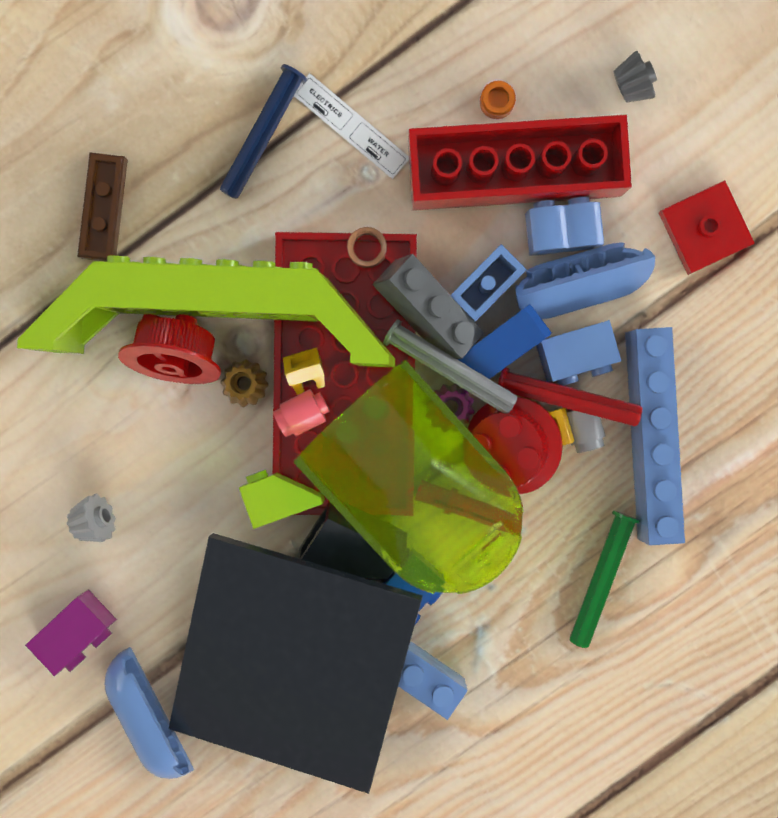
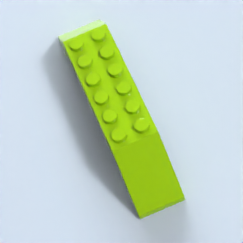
M107 256V262L93 261L17 340L18 349L84 354V345L119 314L168 316L184 314L193 317L319 321L351 353L350 363L358 366L395 368L394 356L329 279L320 273L319 269L312 268V263L290 262V268L276 267L275 262L258 260L253 261V267L239 265V261L218 259L216 260V265L202 264V260L194 258H180L179 264L166 263V259L160 257H143V263L130 261V258L125 256Z

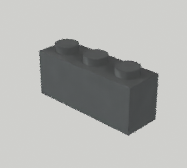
M414 254L394 260L372 284L422 339L455 359H462L484 334Z

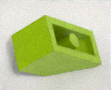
M266 470L247 476L246 480L248 483L239 487L253 529L319 506L325 501L322 493L279 473L268 476Z

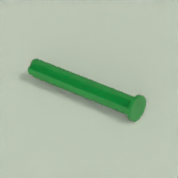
M614 510L612 514L615 517L570 635V642L582 648L590 646L635 523H640V520Z

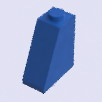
M529 304L476 343L462 359L457 360L490 379L549 337L552 332L531 304Z

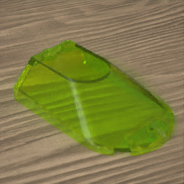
M406 360L402 361L367 389L326 426L294 459L296 466L393 571L407 583L429 593L463 594L477 590L492 582L508 567L521 543L522 514L524 511L521 497L514 482Z

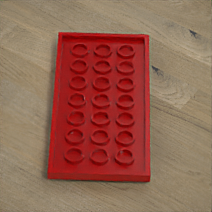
M275 232L276 267L290 268V262L312 263V268L319 269V272L329 279L382 343L396 320L402 321L401 326L416 334V331L372 284L394 260L410 254H414L417 258V234L382 233L387 244L385 258L379 265L373 268H362L354 264L348 254L347 244L352 233ZM364 235L356 240L353 250L359 259L371 261L379 255L381 245L375 237ZM274 320L273 411L280 408L279 404L297 396L293 387L289 386L285 376L283 357L316 347L322 362L325 387L318 389L316 382L312 379L303 382L304 392L309 389L312 390L314 395L320 392L330 411L324 414L326 422L298 436L292 434L288 437H285L273 414L272 474H282L322 493L325 499L323 504L294 515H321L330 499L333 498L368 516L413 517L415 359L389 344L384 346L394 356L395 368L358 366L350 363L351 353L321 322Z

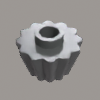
M635 51L613 71L619 90L626 103L653 99L656 95L652 84L657 81L654 68L650 61L644 63L640 53Z

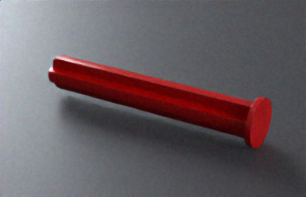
M507 367L502 370L498 385L514 395L631 426H638L642 416V407L640 405L512 373Z

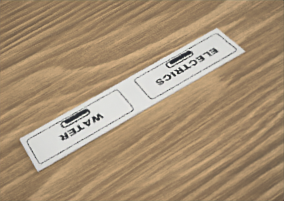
M309 73L306 77V83L300 84L294 97L393 179L409 161V156Z

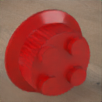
M144 314L142 320L137 324L134 342L121 347L118 353L119 360L128 368L163 381L184 384H207L218 380L221 375L220 367L211 360L215 344L213 334L197 325V319L189 315L179 314L175 318H166L154 314Z
M517 397V402L509 413H502L488 403L484 405L470 421L465 437L466 456L473 472L484 484L501 493L516 495L539 489L553 477L562 458V437L556 421L541 405L522 397Z

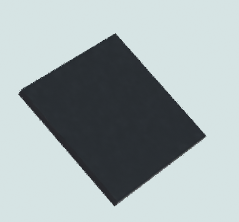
M212 533L208 537L168 729L369 794L423 595Z

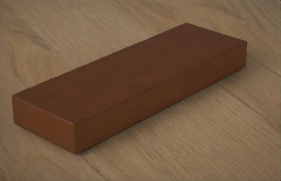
M89 153L77 255L81 259L107 262V256L117 255L128 159L125 156Z

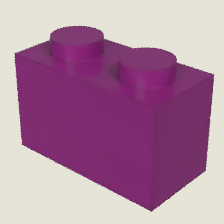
M88 589L77 596L25 646L55 677L64 668L69 672L76 668L86 658L82 652L90 644L97 648L112 634L108 628L117 619Z

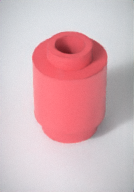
M309 389L279 404L280 408L273 411V414L285 437H288L292 434L298 436L326 422L324 414L330 411L322 394L319 392L314 395L312 390Z

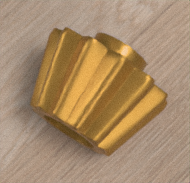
M247 359L241 363L234 361L231 368L224 370L225 377L220 382L224 386L223 395L229 397L231 404L238 403L241 407H246L248 404L256 405L258 399L265 397L264 390L269 386V383L265 380L267 373L260 370L259 363L251 364ZM243 377H248L251 381V385L247 390H243L239 386V381Z

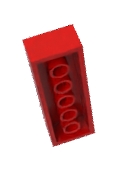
M627 114L411 128L408 132L412 211L536 203L545 200L567 201L577 197H589V199L621 197L632 188Z

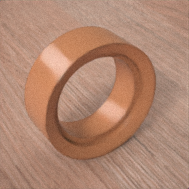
M362 227L351 234L347 249L349 257L354 264L362 268H373L379 265L385 258L387 244L380 231L372 227ZM371 235L379 241L381 251L375 259L363 261L355 255L353 250L354 244L361 236Z

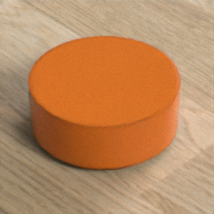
M504 81L490 82L484 87L480 96L482 112L492 119L505 118L511 113L515 105V91L511 85Z

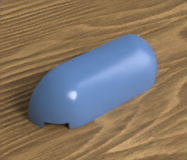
M621 242L536 265L526 271L527 276L519 285H516L515 291L518 306L522 310L531 304L541 319H547L627 296L639 289L649 279L655 267V255L647 248H644L643 251L625 248V243Z
M132 648L125 649L112 660L107 669L104 683L107 698L146 770L160 778L173 779L182 777L192 772L194 768L175 731L168 729L170 721Z

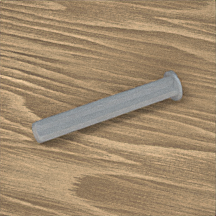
M396 320L384 339V345L388 346L391 344L502 413H509L517 402L516 395L401 326L402 321Z

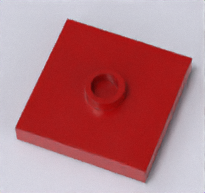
M725 180L658 212L687 275L755 244Z

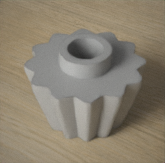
M98 494L84 498L67 515L69 532L80 541L103 542L106 539H111L112 532L115 531L114 522L116 518L112 514V506L107 504L105 497L100 498Z

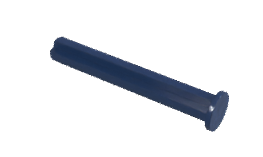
M282 64L281 70L283 73L220 187V190L231 198H239L301 83L305 84L307 78L301 72L289 65Z

